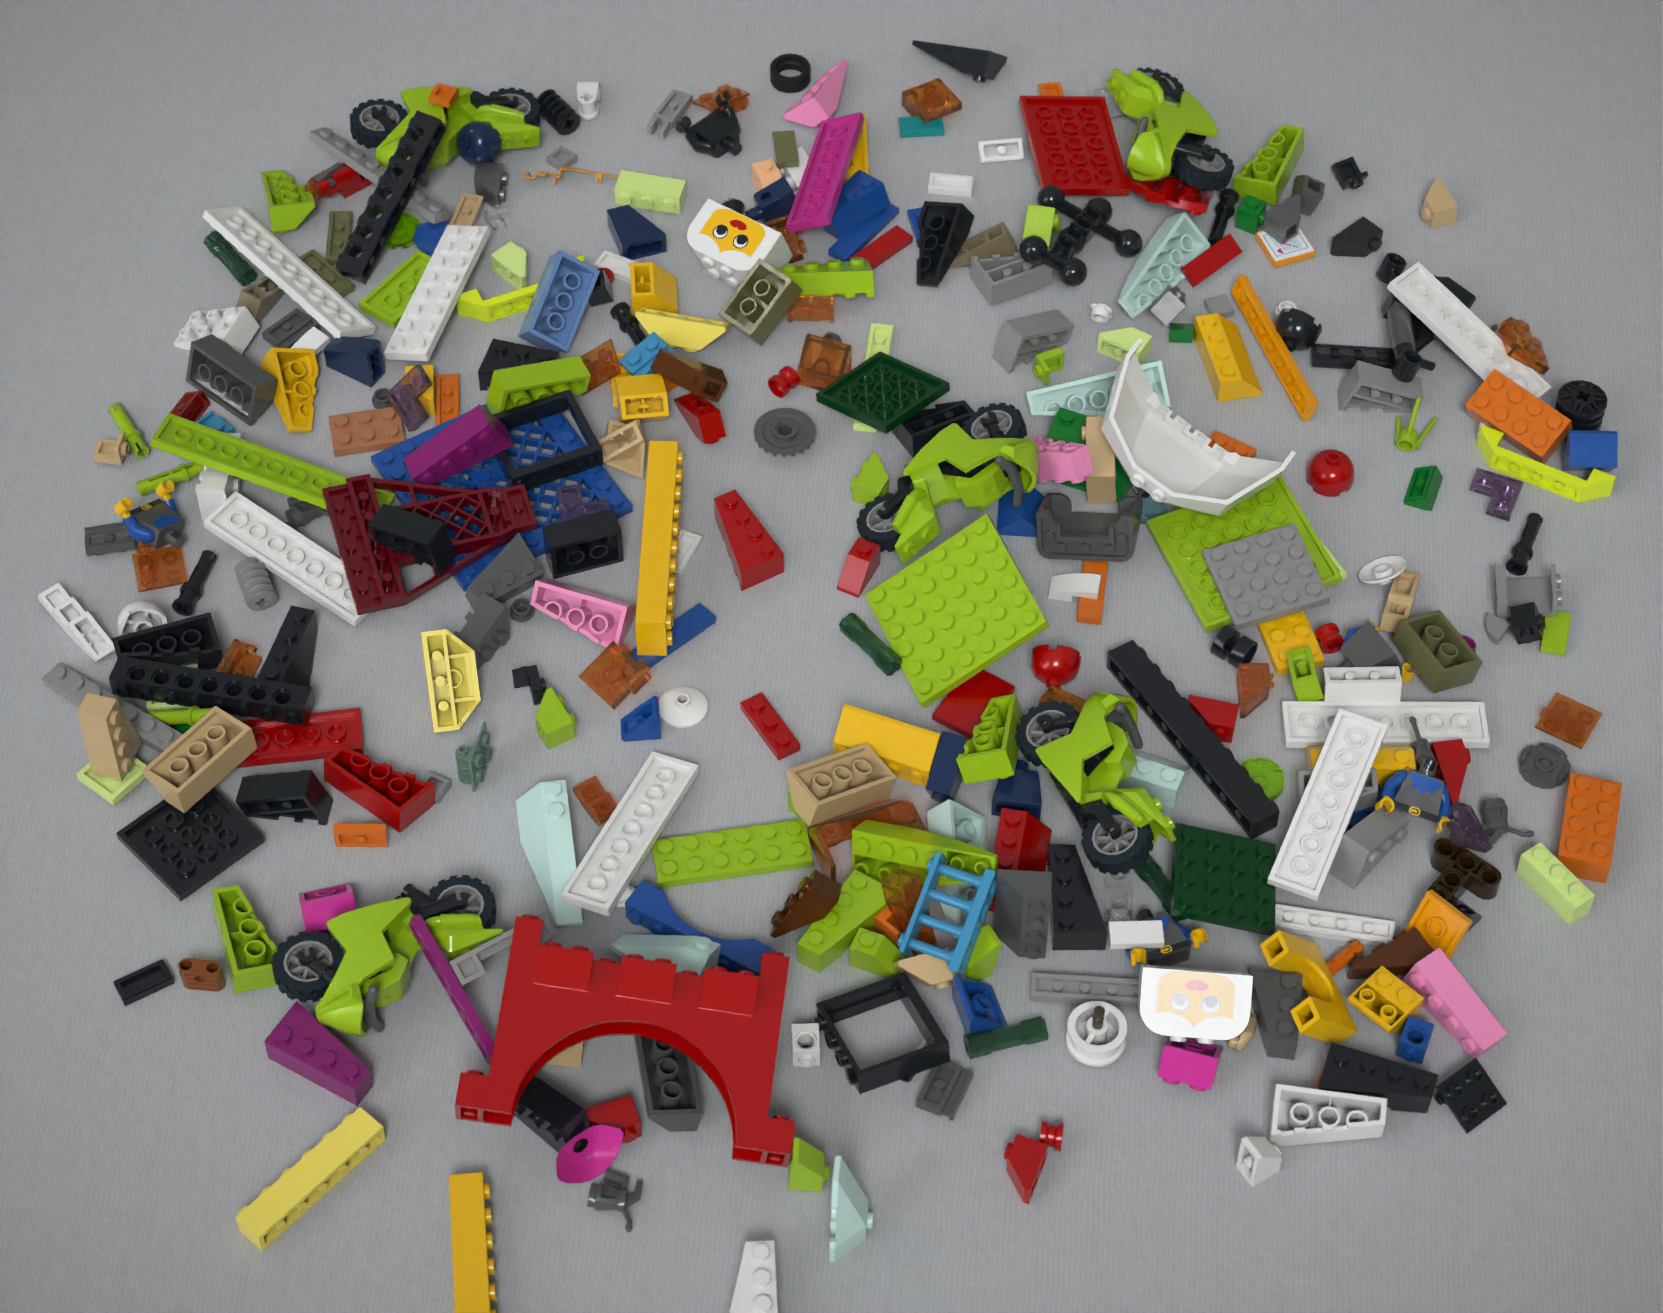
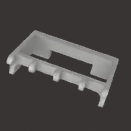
M545 912L537 915L539 920H544L542 944H545V942H550L557 935ZM514 928L448 963L462 987L486 974L481 961L511 946Z

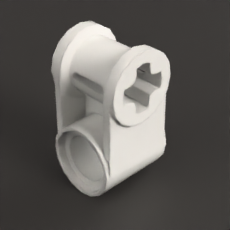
M599 81L577 82V100L581 119L592 120L598 116L600 101Z

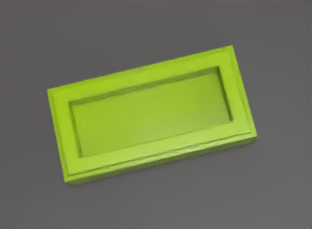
M1557 611V616H1544L1546 628L1542 631L1543 639L1541 640L1540 652L1565 656L1571 613Z

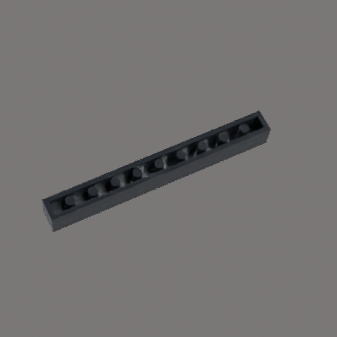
M1131 640L1108 651L1107 669L1136 701L1139 707L1247 835L1254 839L1277 827L1280 813L1277 804L1274 801H1270L1264 794L1261 785L1252 780L1247 769L1235 760L1231 750L1223 746L1217 734L1205 725L1201 715L1193 711L1188 700L1185 697H1181L1176 691L1174 684L1161 673L1159 666L1155 663L1153 664L1147 657L1145 650L1139 647L1134 640Z

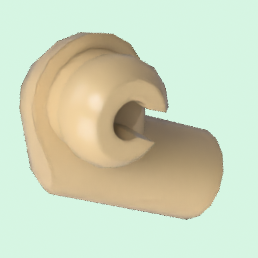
M1250 1016L1249 1022L1240 1036L1229 1039L1227 1046L1236 1049L1235 1051L1243 1050L1255 1035L1258 1024L1257 1019Z

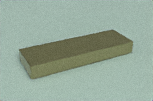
M330 211L325 260L331 265H336L338 256L343 253L347 245V239L352 234V211Z
M314 249L298 257L343 298L355 291L354 285Z

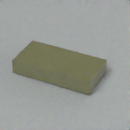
M794 130L772 132L777 167H799Z

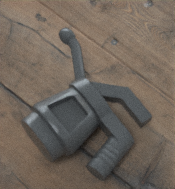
M294 497L287 498V504L290 509L285 511V515L289 523L294 524L295 527H303L315 518L323 515L328 516V512L319 506L300 501Z
M1411 716L1409 721L1412 724L1417 739L1413 743L1415 764L1419 770L1423 757L1435 761L1436 759L1432 754L1428 740L1420 736L1416 718Z
M1490 798L1481 802L1480 814L1484 822L1483 825H1477L1471 812H1467L1462 816L1471 836H1491L1475 839L1476 847L1494 845L1507 832L1521 837L1529 838L1534 836V832L1531 830L1522 832L1509 827L1507 823L1508 807L1502 798Z
M607 1169L604 1174V1180L618 1184L621 1187L617 1188L603 1182H599V1184L591 1183L587 1207H593L596 1211H621L627 1222L625 1229L627 1232H631L633 1229L632 1220L626 1208L641 1199L643 1181L637 1180L635 1193L627 1197L629 1176Z

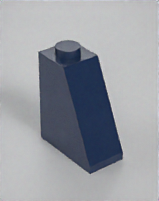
M625 205L607 210L608 227L622 257L635 260L667 252L665 233L631 206Z
M341 336L327 344L324 349L327 367L371 388L385 374L381 342L377 339Z
M942 731L926 785V791L931 795V799L938 802H945L949 799L955 800L963 781L956 758L965 751L964 745L969 740L966 736Z

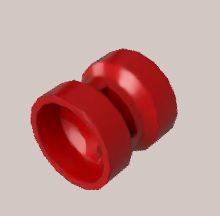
M790 366L783 367L778 375H773L768 380L769 389L779 398L785 397L789 393V389H795L800 384L799 375Z

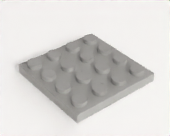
M1295 523L1202 551L1204 562L1235 630H1241L1330 603V597Z

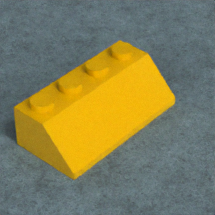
M1218 313L1195 316L1193 338L1217 402L1263 395L1238 326Z
M844 704L833 741V754L867 742L896 777L910 781L915 785L926 786L941 734Z
M1381 745L1372 767L1376 768L1377 783L1381 785L1380 788H1383L1386 780L1398 771L1404 770L1406 767L1416 769L1414 749L1409 745ZM1306 746L1308 770H1314L1323 746Z

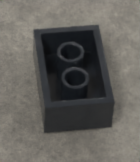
M613 509L599 511L594 514L542 527L545 558L553 579L624 561L622 531Z

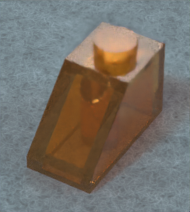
M1269 663L1238 664L1236 682L1240 718H1246L1268 699L1270 688H1274V673H1270Z

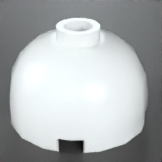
M137 600L130 602L122 609L117 619V630L119 636L167 624L168 622L164 612L157 604L147 600Z

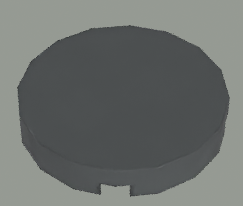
M1540 743L1535 746L1532 744L1522 751L1518 768L1523 779L1532 786L1542 789H1553L1561 786L1567 780L1571 765L1563 750L1552 744Z

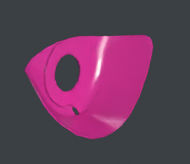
M602 1124L591 1126L573 1137L560 1149L556 1158L557 1178L564 1183H583L604 1173L618 1155L622 1145L623 1131L619 1128ZM583 1138L588 1140V1144L583 1151L578 1153L573 1151V1147L578 1140Z

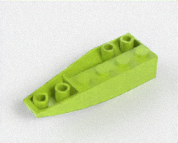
M867 819L852 829V872L856 869L884 885L898 888L924 886L928 875V862L932 857H935L937 851L947 858L945 865L977 876L984 875L986 868L998 871V855L943 835ZM941 875L937 885L967 883Z

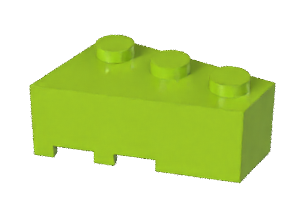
M1028 204L1023 239L1032 235L1039 236L1046 241L1049 251L1057 232H1061L1063 219H1061L1056 208Z

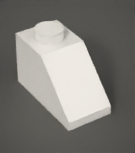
M1245 1136L1241 1139L1236 1168L1252 1187L1280 1171L1282 1154L1276 1145L1271 1144L1266 1137Z

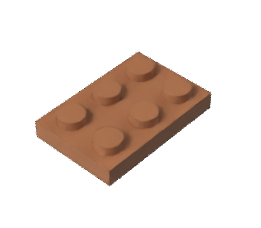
M399 406L328 416L335 457L385 450L405 441Z

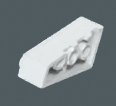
M227 433L242 439L241 433ZM204 466V471H200L199 475L201 482L196 484L195 487L202 520L210 516L235 491L240 493L241 483L238 477H233L227 473Z
M1276 1084L1272 1103L1269 1142L1277 1147L1382 1137L1386 1121L1387 1099Z
M774 1240L745 1243L729 1313H778Z

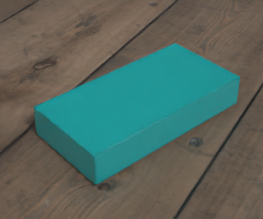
M942 115L898 117L900 138L944 136Z

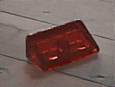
M202 391L186 392L170 413L196 422L211 403Z

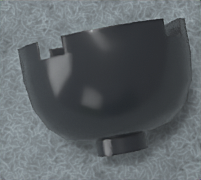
M1293 308L1289 312H1285V309L1280 311L1275 322L1276 331L1282 337L1289 352L1308 350L1318 340L1322 332V326L1319 323L1317 327L1313 323L1315 318L1311 315Z

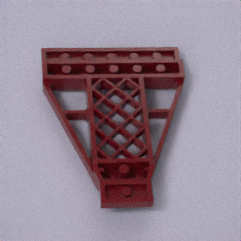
M370 474L346 478V484L322 489V495L357 616L407 605L512 540L513 534L537 529V522L524 484L502 489L486 487L473 490L371 478ZM374 489L408 492L411 503L399 505L398 507L408 512L419 513L433 520L438 519L442 521L446 526V530L449 528L458 533L454 539L450 538L456 555L473 553L447 568L441 576L435 574V568L431 566L434 577L410 592L405 593L398 568L417 563L414 562L415 557L403 551L400 555L374 541L368 527V523L380 509ZM414 493L443 497L417 502ZM471 505L475 507L472 514L461 510L465 506ZM447 510L451 512L448 519L437 515L441 511ZM478 513H480L481 519L476 517ZM456 516L467 520L462 527L452 522ZM471 523L481 527L478 534L467 530ZM462 536L467 537V539L460 540Z

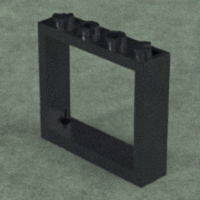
M571 390L556 393L555 395L493 414L509 430L569 410L588 445L516 470L506 450L494 455L510 487L524 484L526 490L603 465L602 448Z
M906 972L816 1003L817 1017L814 1018V1021L819 1023V1031L823 1030L828 1048L834 1049L839 1067L844 1066L848 1083L855 1085L859 1094L950 1062L949 1042ZM901 999L928 1046L860 1070L833 1023Z

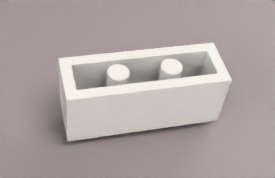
M1399 666L1323 668L1321 687L1324 697L1323 701L1400 702L1402 679Z

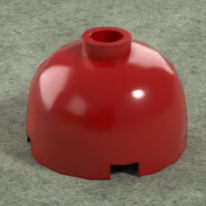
M1326 449L1312 457L1306 471V482L1313 486L1314 492L1327 497L1340 496V492L1345 490L1348 492L1353 485L1354 465L1345 453L1335 449Z
M1041 645L1032 649L1031 670L1040 682L1046 684L1047 688L1059 689L1062 685H1067L1073 681L1078 675L1081 663L1079 651L1063 645H1057V650L1049 649V645Z

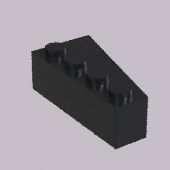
M536 1076L533 1077L524 1090L514 1113V1116L558 1153L573 1137L590 1128L583 1107ZM585 1138L578 1140L573 1147V1151L576 1153L583 1151L588 1144V1140Z

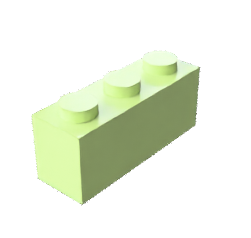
M621 170L614 188L615 204L629 205L635 208L678 215L681 214L687 197L686 180Z
M1541 842L1521 854L1516 873L1564 921L1571 926L1590 913L1595 895Z

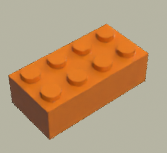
M1495 368L1465 404L1469 416L1487 427L1504 433V440L1535 461L1546 464L1566 439L1569 430H1573L1572 422L1569 418Z
M1570 773L1564 795L1555 857L1577 878L1606 883L1612 863L1622 783Z

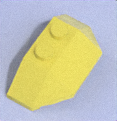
M645 307L639 308L635 314L649 335L655 332L670 348H675V346L684 347V350L687 352H698V350H701L727 331L731 325L730 322Z
M447 629L421 632L433 731L437 733L459 730L481 701L475 652Z

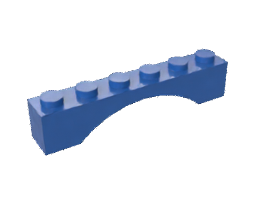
M644 881L638 885L625 902L626 918L634 925H641L647 928L654 935L707 937L711 941L721 944L718 967L727 969V972L738 973V971L745 970L753 972L754 976H758L762 953L768 954L769 951H776L755 939L729 940L697 931L675 913L667 900L665 892Z

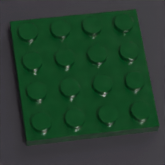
M879 351L816 393L817 402L887 434L950 391V385L945 380Z
M1175 823L1176 828L1173 829V834L1176 840L1172 842L1170 915L1272 936L1275 932L1276 886L1267 884L1276 860V844Z

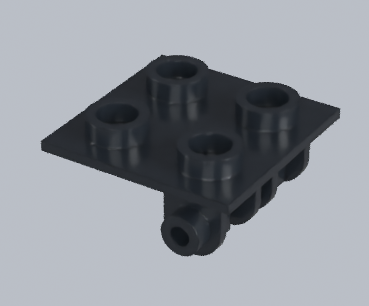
M1474 1058L1436 1086L1438 1091L1434 1097L1439 1105H1448L1466 1133H1469L1507 1104L1477 1058Z

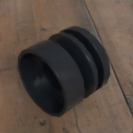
M1583 380L1570 381L1559 389L1554 409L1571 420L1573 430L1600 431L1608 399L1605 392L1592 382Z

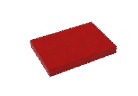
M982 670L953 689L932 714V720L971 740L974 736L972 731L976 725L982 722L981 715L991 698L1011 695L1015 692V686Z

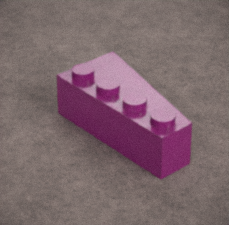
M479 404L403 459L412 480L416 483L435 485L514 446V443L506 425Z
M297 1001L264 1041L269 1059L356 1106L360 1104L373 1087L370 1068Z

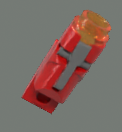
M337 162L330 168L311 177L308 183L304 185V189L306 192L310 191L313 194L314 200H321L337 192L345 199L373 183L343 162Z

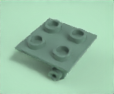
M486 721L482 724L474 748L461 745L455 751L459 780L464 784H472L473 792L476 791L478 783L483 782L486 762L490 763L493 749L489 747L491 734L487 732Z

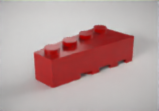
M733 490L714 498L715 519L722 539L725 541L727 553L733 563V569L738 577L741 591L783 573L784 553L738 492Z
M340 746L323 760L324 781L399 833L435 804V783L430 781L424 783L417 780L413 774L408 772L402 774L394 771L392 766L386 763L377 764L372 762L371 757L344 746Z

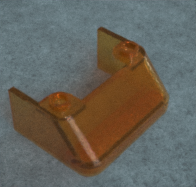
M888 799L808 827L809 842L823 874L836 881V865L828 848L852 839V829L866 819L894 825L901 824L926 831L916 807L909 801Z

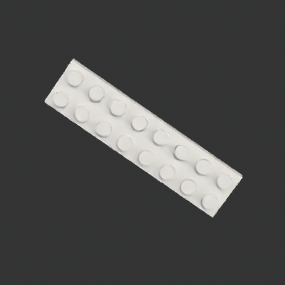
M447 225L384 351L386 359L429 361L491 234L488 226Z
M1420 262L1414 264L1388 284L1387 289L1484 381L1495 368L1539 399L1552 388Z
M235 491L203 521L204 528L248 557L256 558L269 571L354 627L369 614L357 616L342 560Z
M1282 701L1281 705L1285 748L1324 746L1339 708L1387 724L1388 730L1382 745H1409L1413 748V743L1417 739L1412 724L1409 721L1411 716L1416 718L1420 736L1428 740L1430 747L1432 742L1462 739L1465 748H1489L1490 744L1484 702Z
M1339 708L1272 867L1267 884L1318 901L1339 850L1343 835L1346 833L1387 733V724Z
M652 751L561 892V901L609 916L698 775L699 765Z

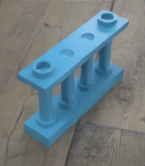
M937 851L935 857H932L928 862V875L907 930L900 935L898 952L909 958L913 949L947 961L950 972L955 975L964 976L996 892L997 872L986 868L984 875L977 876L945 865L947 858ZM944 875L976 886L977 893L974 900L968 901L936 890L940 876ZM931 900L966 911L968 916L965 924L958 926L927 915ZM922 924L957 936L958 943L955 950L948 951L917 940Z

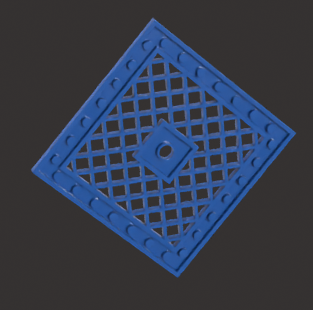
M486 404L482 405L486 410L489 411ZM466 413L370 456L371 463L383 479L416 483L412 480L403 458ZM557 413L536 420L539 426L534 425L535 421L509 429L508 432L513 443L521 445L519 449L510 447L506 449V452L516 470L530 465L521 463L522 458L533 460L532 465L538 463V461L541 462L556 457L559 452L562 455L586 447V444L563 414ZM514 431H523L525 434L524 436L514 435ZM530 434H539L541 438H530ZM526 446L537 447L536 452L527 451L525 448ZM542 449L553 450L552 455L541 452ZM493 457L479 462L478 468L469 467L459 472L457 478L449 477L437 483L438 486H442L444 482L453 484L455 488L463 486L466 489L473 490L486 487L498 489L510 487L497 460ZM600 465L561 478L560 483L549 482L526 490L529 500L535 501V505L531 506L535 519L536 516L547 517V521H536V530L519 532V534L536 558L545 554L543 526L609 509L614 510L618 519L633 512V506L603 466ZM463 475H468L469 480L462 479ZM566 480L577 482L576 487L565 485ZM500 481L507 483L505 486L495 485ZM534 488H539V493H534ZM545 490L555 491L556 495L550 496L544 495ZM392 491L396 494L395 496L401 505L411 503L408 492ZM414 493L417 502L429 499L426 494ZM566 493L573 496L572 499L561 498V495ZM432 495V498H431V499H433V498H438V497H442V496ZM578 496L589 498L588 503L577 501ZM541 503H546L552 506L551 509L540 508ZM470 506L461 508V510L472 514L474 509L469 508ZM557 506L567 507L568 511L561 512L556 511ZM447 510L442 511L444 513L441 517L448 519L451 512ZM478 513L476 516L479 519H481L480 513ZM460 517L459 520L454 519L452 522L462 527L466 521ZM471 523L467 530L478 534L481 527ZM447 528L449 537L454 539L458 533ZM462 536L460 540L467 539V537ZM509 542L453 576L464 592L467 591L472 581ZM473 552L456 555L447 568Z

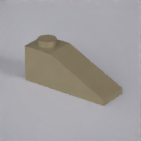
M1001 222L965 240L950 267L971 266V257L978 256L979 259L992 258L994 254H1000V257L1014 256V253L1018 252L1015 240L1005 223Z
M265 276L241 290L236 307L246 306L256 322L266 317L286 292L280 289L269 277Z

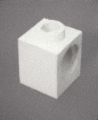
M819 1023L791 1024L793 1066L808 1068L820 1065Z

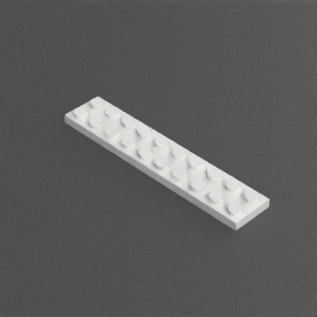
M241 206L204 211L203 218L212 228L216 229L239 252L244 254L252 264L256 265L265 276L269 277L280 289L285 291L293 301L297 302L306 313L316 319L334 338L374 335L375 325Z

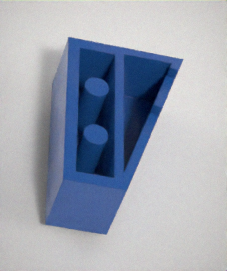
M858 170L843 185L831 223L824 227L825 232L838 239L890 206L884 183Z

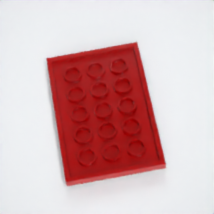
M1020 96L1019 106L1041 188L1054 185L1059 187L1064 195L1129 196L1128 178L1123 170L1124 164L1105 97Z

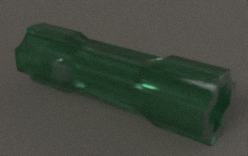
M212 231L205 237L204 244L206 248L224 264L241 286H249L256 280L257 274L246 260L239 256L218 231Z
M849 613L841 620L839 624L840 631L852 642H855L887 676H891L900 670L902 658L891 647L886 646L867 627V624L855 613Z
M1148 853L1149 858L1146 861L1143 860L1140 863L1141 866L1136 870L1133 868V870L1144 883L1148 884L1162 902V907L1170 915L1171 882L1163 874L1161 866ZM1170 915L1176 922L1186 920V918Z
M1041 1016L1023 1020L1017 1024L989 1031L982 1030L963 1036L965 1051L970 1059L1023 1044L1030 1045L1048 1040L1047 1026L1044 1018Z

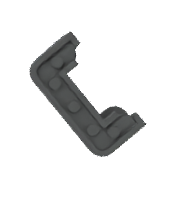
M1047 493L1036 512L1038 552L1041 556L1048 559L1113 562L1129 560L1135 551L1143 510V496L1124 497L1119 503L1118 513L1072 512L1071 501L1066 495Z

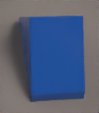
M448 220L437 224L428 222L417 226L412 240L421 252L432 257L445 231Z
M653 696L620 719L621 739L623 741L661 739L659 700L657 696Z

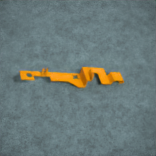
M568 166L560 168L559 174L540 171L535 176H530L531 173L529 172L524 174L525 178L535 179L538 175H555L554 184H557L558 178L564 175V170L597 174L596 183L598 179L599 183H601L602 175L613 178L619 177L618 175Z

